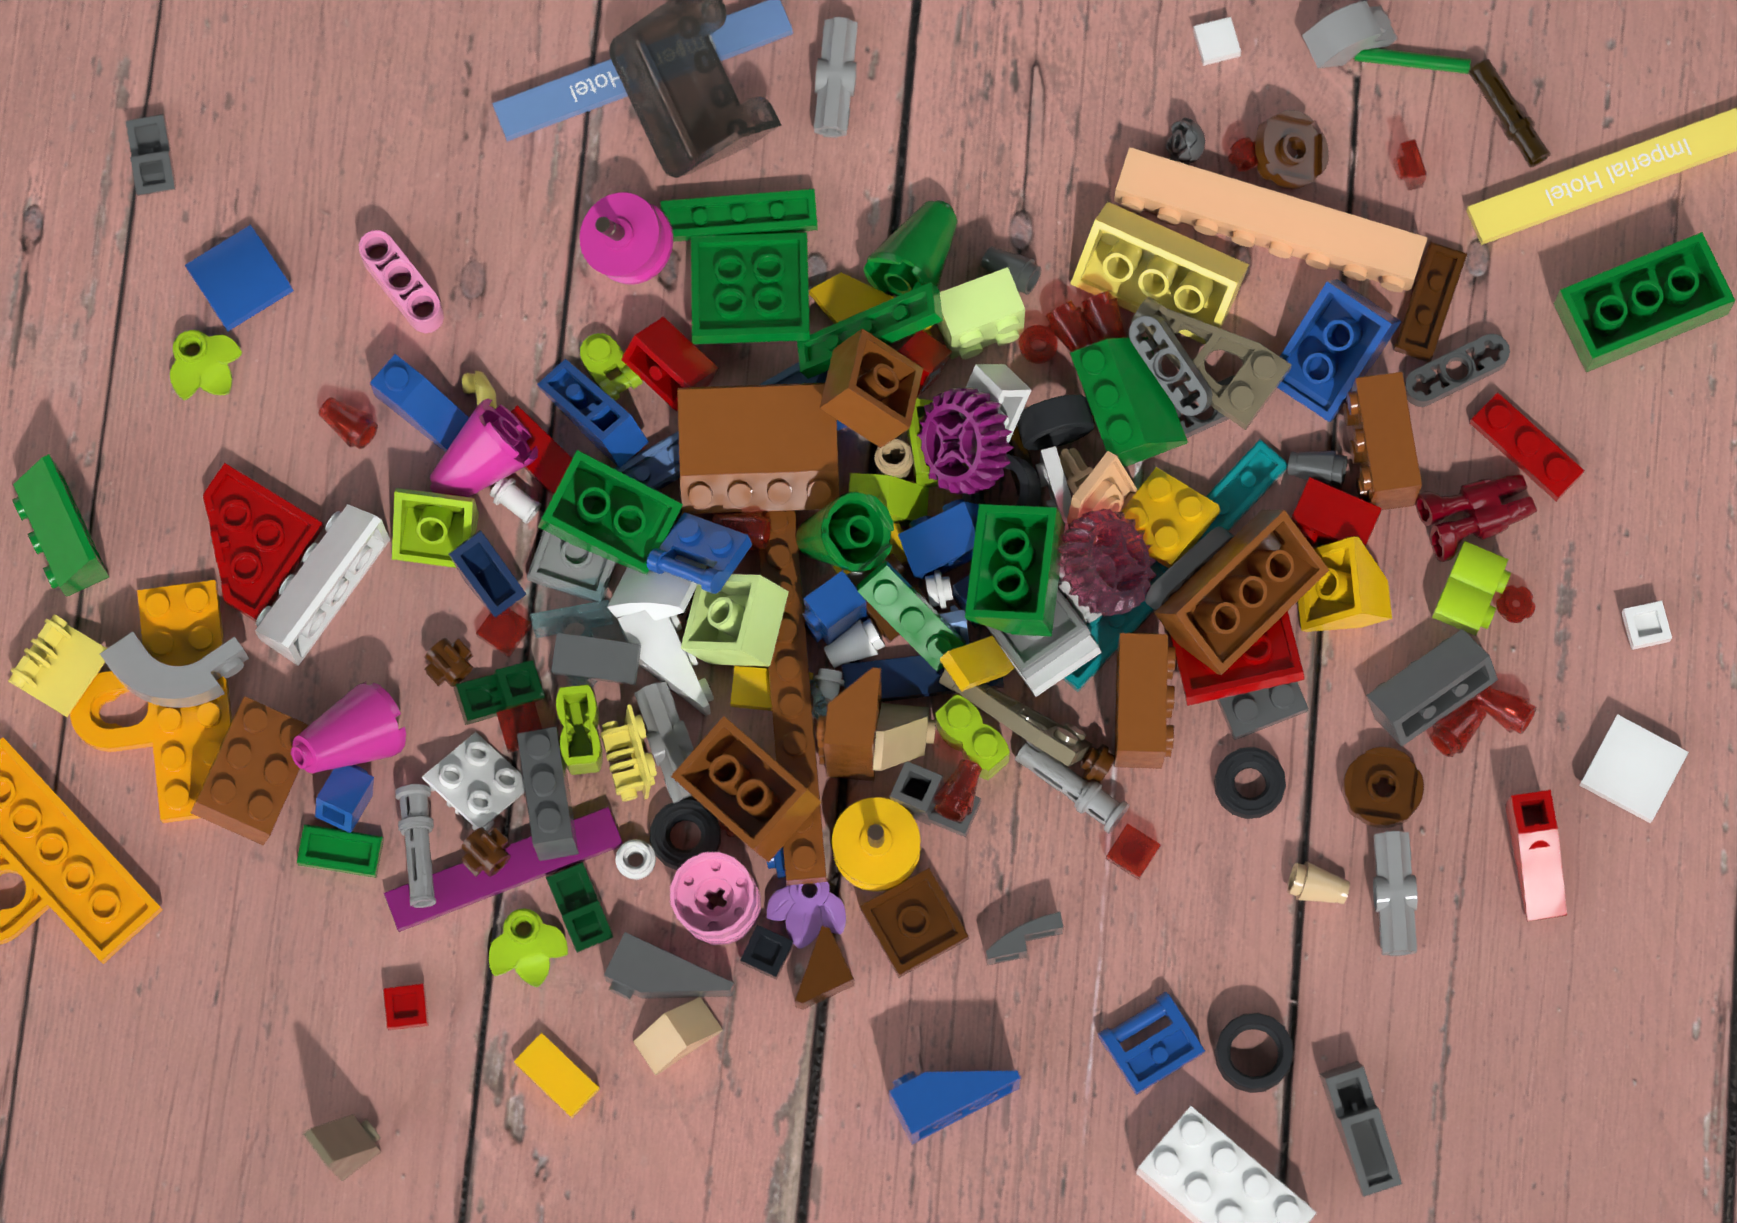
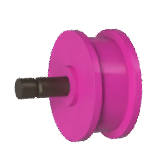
M614 193L597 201L585 215L580 229V247L584 258L596 271L621 284H640L652 279L665 267L673 248V230L667 216L653 204L632 193Z

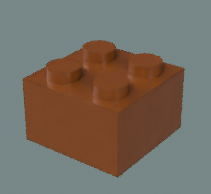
M862 328L833 349L820 409L882 448L910 428L923 368Z

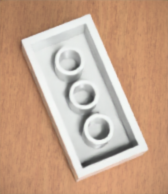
M1192 1106L1188 1108L1142 1162L1136 1172L1138 1176L1193 1223H1309L1317 1213Z

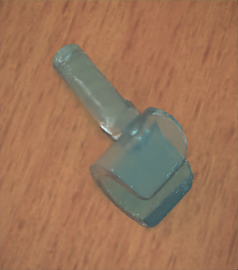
M811 679L810 689L815 702L811 712L818 721L819 715L827 716V706L831 700L823 696L816 680Z

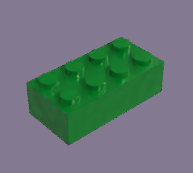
M1703 232L1560 289L1554 306L1587 373L1729 314L1736 300Z

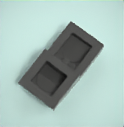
M165 115L125 121L137 196L175 190L174 169Z
M557 633L551 672L558 675L636 685L641 645Z
M1061 912L1031 920L1004 935L986 951L987 966L1027 958L1026 941L1063 934L1064 926Z

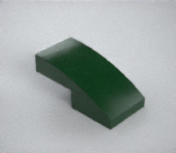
M533 660L496 669L493 675L458 683L454 687L465 725L517 710L540 701L545 697Z
M583 862L546 877L577 953L614 938Z

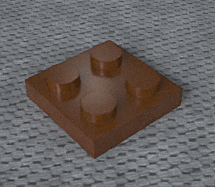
M930 868L859 906L861 913L898 978L969 940L967 932Z

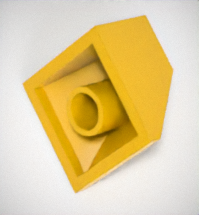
M1353 536L1314 548L1329 571L1298 600L1301 631L1312 632L1362 628L1392 619L1388 579L1359 537Z

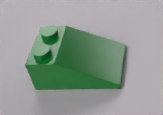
M577 450L538 528L576 547L647 575L649 572L647 559L650 552L662 545L683 504Z

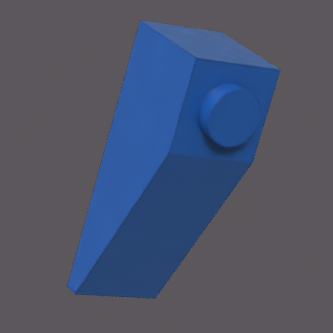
M396 354L392 356L370 382L375 397L445 452L469 419L464 412L429 380Z
M567 359L562 361L537 384L571 422L619 468L649 443L632 415Z

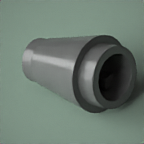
M992 246L985 252L981 261V267L990 274L1008 267L1018 292L1026 295L1034 289L1041 275V267L1035 264L1034 259L996 249Z
M1338 450L1291 452L1288 463V475H1294L1307 481L1311 477L1332 487H1342L1344 484L1347 456L1339 455Z

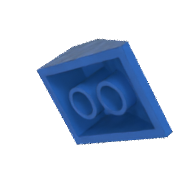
M1340 280L1327 281L1280 355L1281 358L1292 366L1277 388L1328 422H1331L1347 401V392L1352 390L1355 378L1364 377L1401 321Z
M912 1071L893 1081L894 1087L889 1090V1102L913 1145L1019 1090L1021 1077L1018 1071L924 1072L918 1076Z

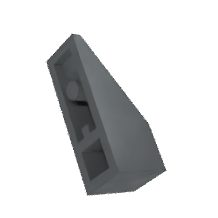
M626 932L604 973L606 982L611 984L609 990L629 1000L632 995L642 999L732 997L735 992L733 982Z

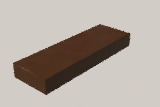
M1430 242L1394 351L1431 362L1467 253Z

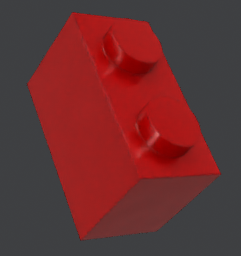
M664 316L635 334L621 358L633 372L676 412L678 411L677 389L684 387H708L719 369Z
M1309 477L1291 519L1310 544H1315L1317 541L1327 545L1354 536L1359 537L1366 547L1382 508Z

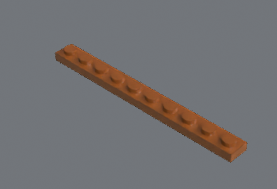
M795 510L756 512L761 576L789 591L771 665L768 666L776 762L820 800L805 618L803 616L804 607L799 548L796 543ZM820 804L783 846L787 885L827 882Z

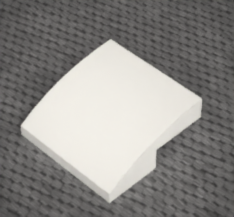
M679 555L675 557L677 560L702 569L707 567V565ZM627 567L607 608L616 618L646 610L654 620L663 619L684 613L698 584L667 572L658 574L649 570L646 575Z

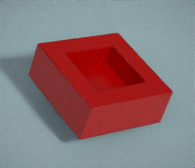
M424 984L383 988L388 1030L429 1026Z

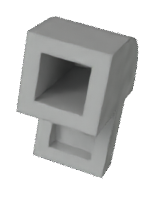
M1367 1L1345 6L1329 14L1302 35L1318 68L1343 66L1362 50L1388 47L1397 40L1391 27L1390 19L1385 14L1382 6L1369 7Z

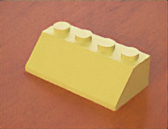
M1107 202L1094 221L1070 284L1133 313H1136L1147 297H1151L1167 309L1221 328L1237 296L1249 264ZM1188 330L1179 331L1180 334L1206 344L1202 337Z

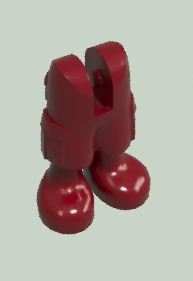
M1519 474L1495 480L1481 479L1460 486L1459 495L1440 496L1431 491H1424L1418 494L1415 502L1419 518L1425 526L1436 524L1447 516L1460 511L1470 515L1460 520L1443 522L1432 527L1430 542L1433 552L1440 562L1452 560L1457 552L1458 543L1466 536L1473 533L1474 536L1480 539H1486L1502 533L1509 525L1537 512L1532 497H1525L1505 505L1501 504L1500 500L1512 497L1528 488L1524 476Z

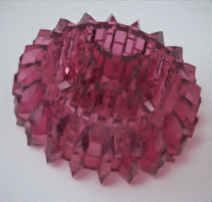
M1101 509L1095 512L1084 513L1082 517L1068 524L1069 529L1061 535L1064 543L1057 548L1058 552L1063 556V559L1057 565L1064 568L1065 575L1060 581L1069 582L1071 586L1068 595H1078V606H1088L1090 614L1101 613L1103 616H1113L1130 612L1132 608L1139 606L1145 601V595H1147L1151 587L1150 581L1157 576L1150 569V566L1156 560L1149 556L1148 550L1152 544H1146L1143 540L1145 530L1135 529V519H1125L1123 512Z

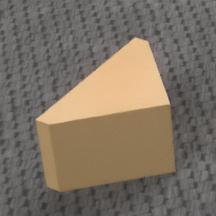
M699 997L664 1013L633 1042L657 1076L723 1030L702 998Z

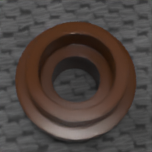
M1102 744L1098 749L1091 747L1080 764V767L1084 769L1083 778L1090 781L1093 779L1100 783L1104 779L1115 759V755L1108 752V746Z

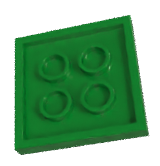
M807 232L691 236L693 344L810 340Z

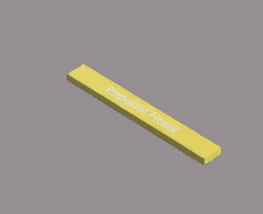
M1737 108L1468 206L1466 212L1480 244H1486L1737 151Z

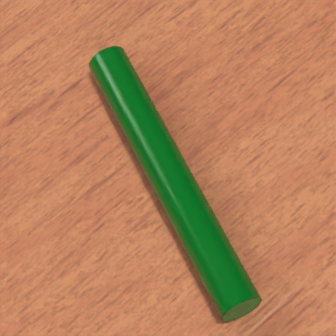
M1379 48L1365 49L1354 56V61L1462 74H1469L1471 59Z

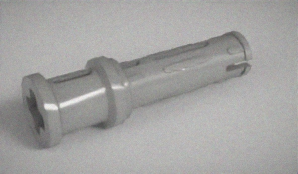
M1028 741L1023 745L1015 758L1016 762L1031 770L1042 780L1075 803L1076 811L1080 814L1086 812L1104 825V831L1108 834L1114 830L1129 808L1127 802L1123 801L1120 803L1104 792L1102 784L1099 782L1091 781L1089 783L1066 765Z
M423 784L405 785L395 790V798L400 801L401 810L398 830L405 836L410 906L415 908H425L436 904L429 833L434 828V820L429 817L428 797L431 796V788Z

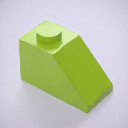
M850 473L849 493L859 492L877 497L887 507L893 524L899 522L900 526L910 527L909 523L913 520L927 516L928 487L890 475Z

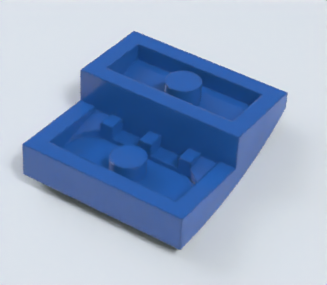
M251 225L185 264L189 274L227 331H230L294 291Z

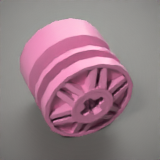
M707 852L688 859L676 871L670 886V904L676 918L697 939L712 945L730 944L744 938L755 926L761 912V893L754 878L736 858L721 852ZM724 893L723 898L727 902L724 908L716 906L712 910L713 904L710 902V898L713 895L720 897Z

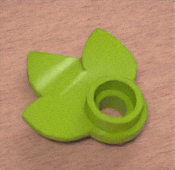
M187 330L179 334L173 343V354L176 361L170 370V381L177 395L186 401L199 388L213 395H228L231 391L233 379L227 364L232 363L242 355V351L237 343L228 336L221 334L208 337L199 330ZM191 345H198L200 350L196 355L190 356L186 354L187 348Z
M517 909L507 916L503 926L504 933L491 943L489 965L494 976L503 975L515 968L516 973L523 981L538 988L548 976L550 958H561L568 955L567 941L557 927L543 924L540 916L533 910ZM521 923L531 925V932L526 936L517 934V927Z

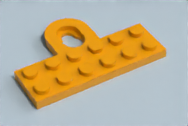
M216 580L137 590L142 645L157 661L170 666L190 665L201 660L224 644L218 583ZM112 671L97 673L70 712V720L75 732L87 745L105 752L153 747L160 821L162 823L199 819L200 817L190 812L232 722L228 678L225 679L222 676L216 680L225 694L212 701L184 708L164 707L148 702V713L139 724L122 727L117 723L110 724L102 721L100 710L104 704L115 701L121 694L129 692V690L121 684Z
M2 737L0 739V875L6 873L20 875L25 881L26 892L20 904L0 911V945L17 938L51 908L95 957L104 964L160 914L163 909L6 739Z

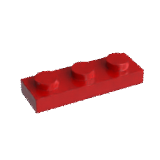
M1498 392L1478 411L1469 423L1556 502L1585 471Z

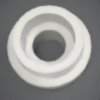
M935 570V575L925 576L929 602L932 607L940 606L941 610L947 609L946 601L953 600L949 576L941 577L940 570Z
M629 840L623 843L616 853L617 868L626 878L633 880L645 878L655 867L656 856L654 850L643 840ZM631 855H642L644 858L643 863L637 867L631 866L628 863Z

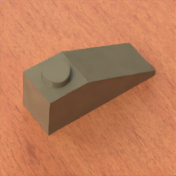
M354 1115L310 1128L303 1133L326 1166L341 1181L381 1153L375 1142L381 1139L379 1134L367 1119L360 1123Z

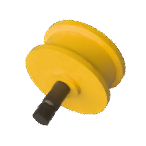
M879 797L860 800L849 806L840 815L835 824L832 834L835 864L842 876L860 889L873 892L890 890L906 881L914 872L919 861L921 840L918 825L911 813L893 800Z

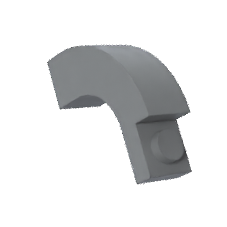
M133 631L100 653L117 679L130 692L155 705L173 708L201 705L225 694L216 680L222 676L225 679L232 677L244 667L243 662L249 659L238 640L233 637L193 664L170 666L154 659L146 651Z

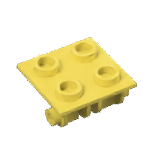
M54 614L50 620L46 618L44 621L46 624L38 634V638H32L30 641L33 643L30 649L25 648L24 652L26 655L22 657L15 668H11L10 671L13 674L8 682L68 717L104 665L105 661L100 653L107 648L67 625L65 620Z
M630 704L627 705L623 726H618L617 721L607 722L602 725L603 732L600 733L605 752L610 753L606 756L607 761H617L631 757V760L609 767L610 772L615 773L612 774L616 795H621L622 801L636 799L638 797L636 792L641 790L644 799H648L650 787L655 785L654 776H657L651 752L644 754L643 747H645L644 738H646V731L642 716H634Z

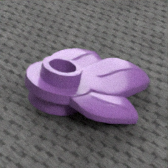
M828 879L827 882L814 883L818 890L813 896L804 895L802 892L804 884H798L776 890L769 899L767 918L774 921L786 920L788 936L799 949L809 945L818 936L822 926L830 928L831 932L836 934H842L846 925L845 907L843 901L830 892Z

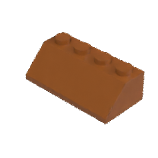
M1261 510L1160 606L1154 614L1177 644L1215 673L1222 675L1305 595L1329 569L1285 510Z
M881 668L870 669L828 703L827 716L819 715L817 727L819 765H826L827 777L874 781L875 738L882 705Z

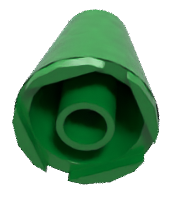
M941 200L926 201L869 255L863 271L868 282L875 289L884 293L889 291L895 296H900L929 282H932L938 288L958 223L954 209L948 203Z
M850 492L837 497L805 520L797 530L796 543L799 550L809 558L849 571L862 572L882 564L889 555L893 545L890 544L891 531H894V524L887 507L877 497L870 494Z

